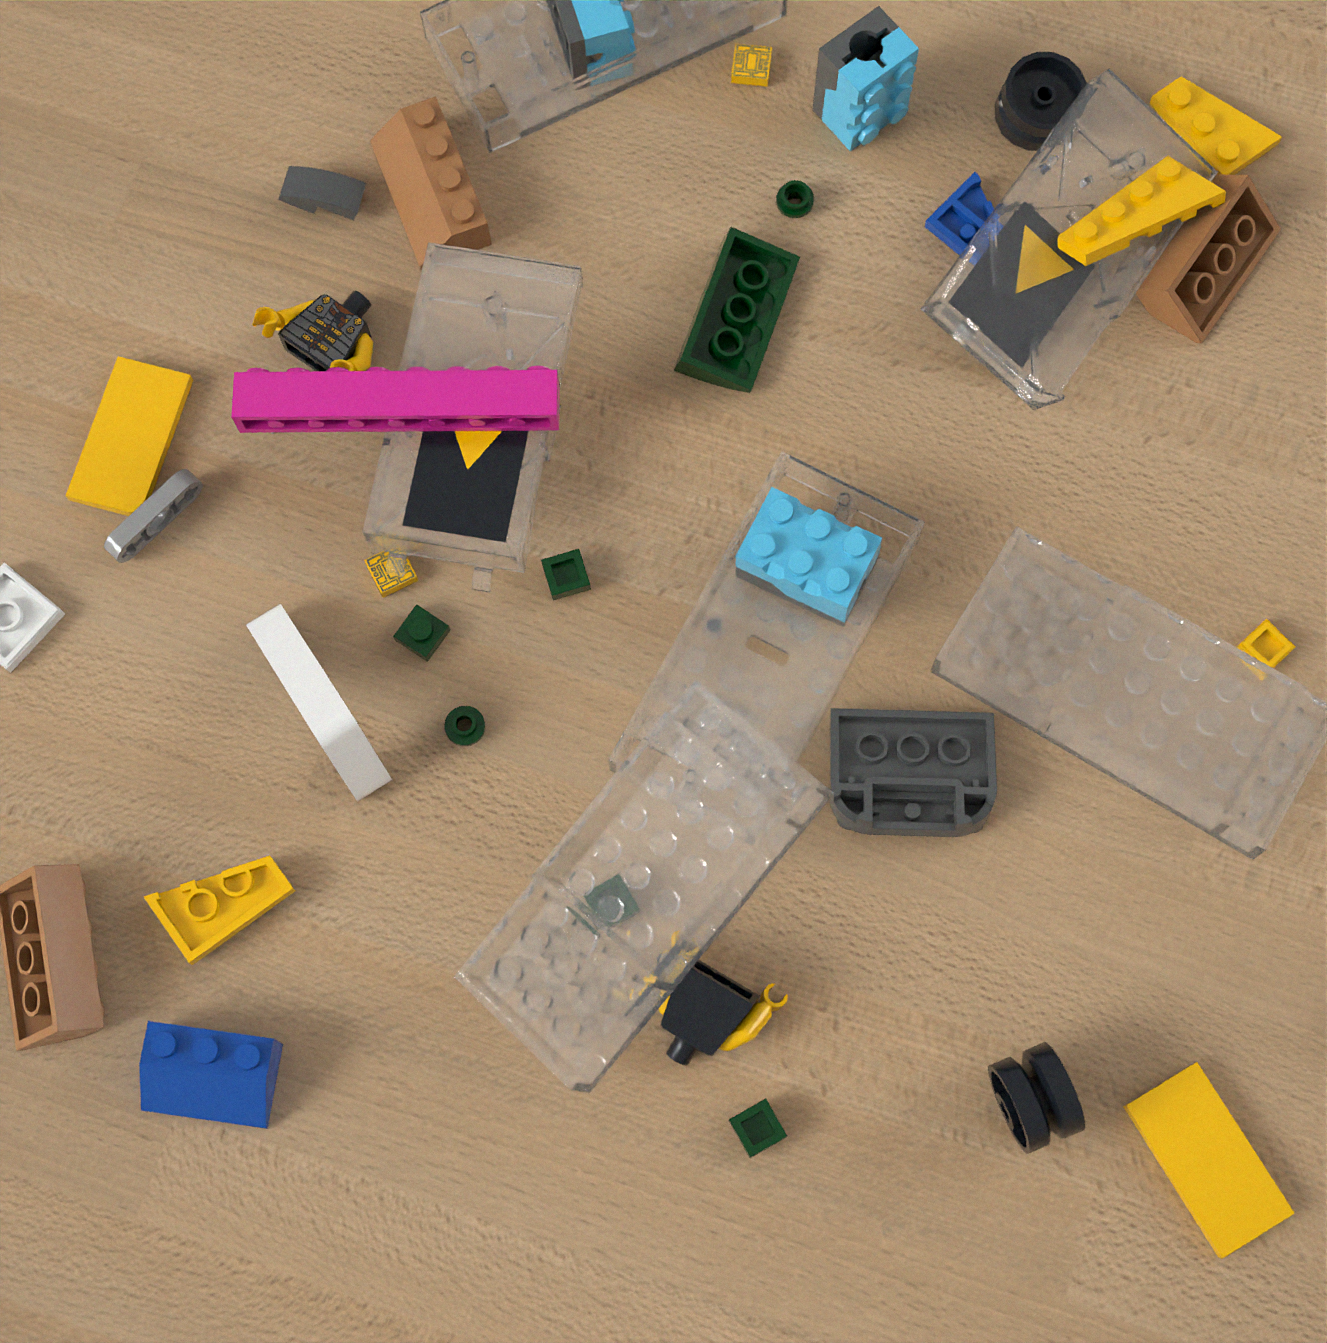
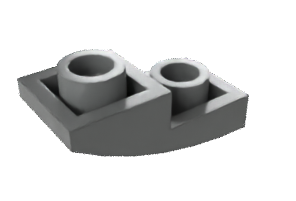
M289 166L278 200L312 214L315 213L317 207H320L354 221L360 207L366 182L327 170Z

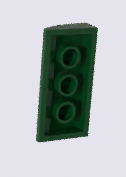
M730 227L722 240L674 371L716 386L750 393L800 256Z

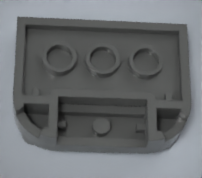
M831 708L829 802L840 827L867 835L962 837L982 830L991 814L997 794L994 713Z

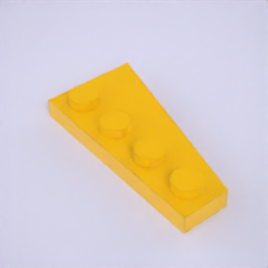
M1166 156L1058 236V248L1083 265L1088 266L1129 247L1130 240L1136 237L1147 236L1149 238L1162 232V226L1178 218L1181 222L1195 217L1197 210L1204 206L1210 205L1214 208L1225 203L1226 191L1170 156Z

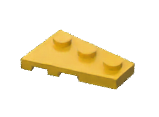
M1182 76L1152 95L1149 103L1211 174L1235 175L1279 145L1282 136Z
M269 855L223 870L220 874L199 881L192 880L180 884V887L143 897L186 960L191 965H194L296 890L274 859Z

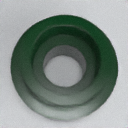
M792 180L778 190L776 204L783 215L790 218H800L812 210L814 194L804 182ZM792 198H797L801 201V203L792 204L789 202V200Z
M459 706L447 715L444 728L451 742L459 746H471L483 737L485 721L482 714L476 708ZM468 719L472 722V726L467 731H460L457 728L459 721Z

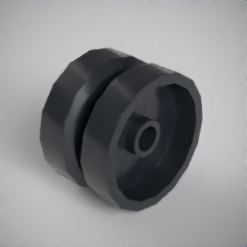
M1035 52L1022 57L1011 68L995 103V121L1001 134L1013 145L1027 151H1046L1060 145L1071 133L1088 99L1087 82L1080 68L1069 58L1055 52Z
M1043 1042L1023 1051L1022 1066L1011 1057L988 1066L989 1079L999 1108L1015 1140L1026 1154L1050 1145V1129L1061 1139L1085 1130V1118L1076 1090L1060 1058L1048 1043Z

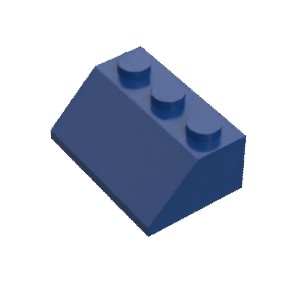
M148 1021L139 1062L141 1111L268 1129L283 1044L273 1038Z

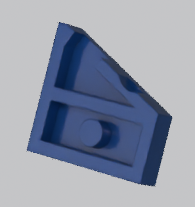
M976 172L926 220L925 224L926 229L973 267L1002 229V226L996 221V212L991 201H987L980 186L981 179Z

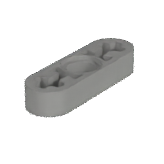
M188 469L176 472L112 531L105 541L104 548L119 563L132 559L198 497L203 487L202 482Z

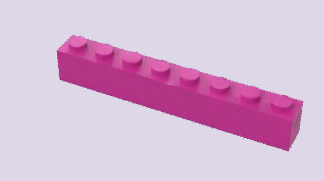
M454 366L441 371H430L424 367H410L406 371H390L383 367H371L366 371H349L341 367H332L326 371H309L304 368L295 367L288 369L286 372H270L263 368H250L246 372H234L231 417L240 433L559 430L560 384L558 371L550 370L545 366H531L527 370H510L503 366H492L487 370H469L466 367Z

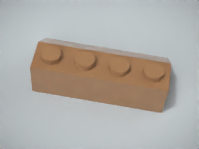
M436 96L399 109L370 140V143L420 269L423 270L492 245L487 220Z
M1212 174L1209 181L1226 191L1225 203L1214 208L1210 205L1204 206L1197 210L1195 217L1184 222L1180 220L1132 287L1151 316L1195 343H1203L1281 230L1249 175Z
M80 864L34 865L0 885V937L16 1051L81 1038L104 1028V1005L99 997L97 984L98 965L93 957L91 944L92 925L87 917L85 904L86 885L81 877Z

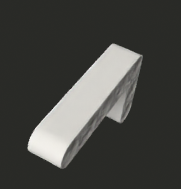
M282 605L275 606L246 624L304 720L357 802L390 782L392 778Z

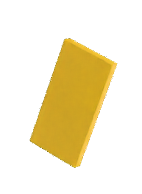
M118 356L65 495L67 499L130 516L144 503L154 491L194 381L192 376Z
M1198 1062L1193 1063L1123 1106L1219 1259L1225 1258L1295 1214Z

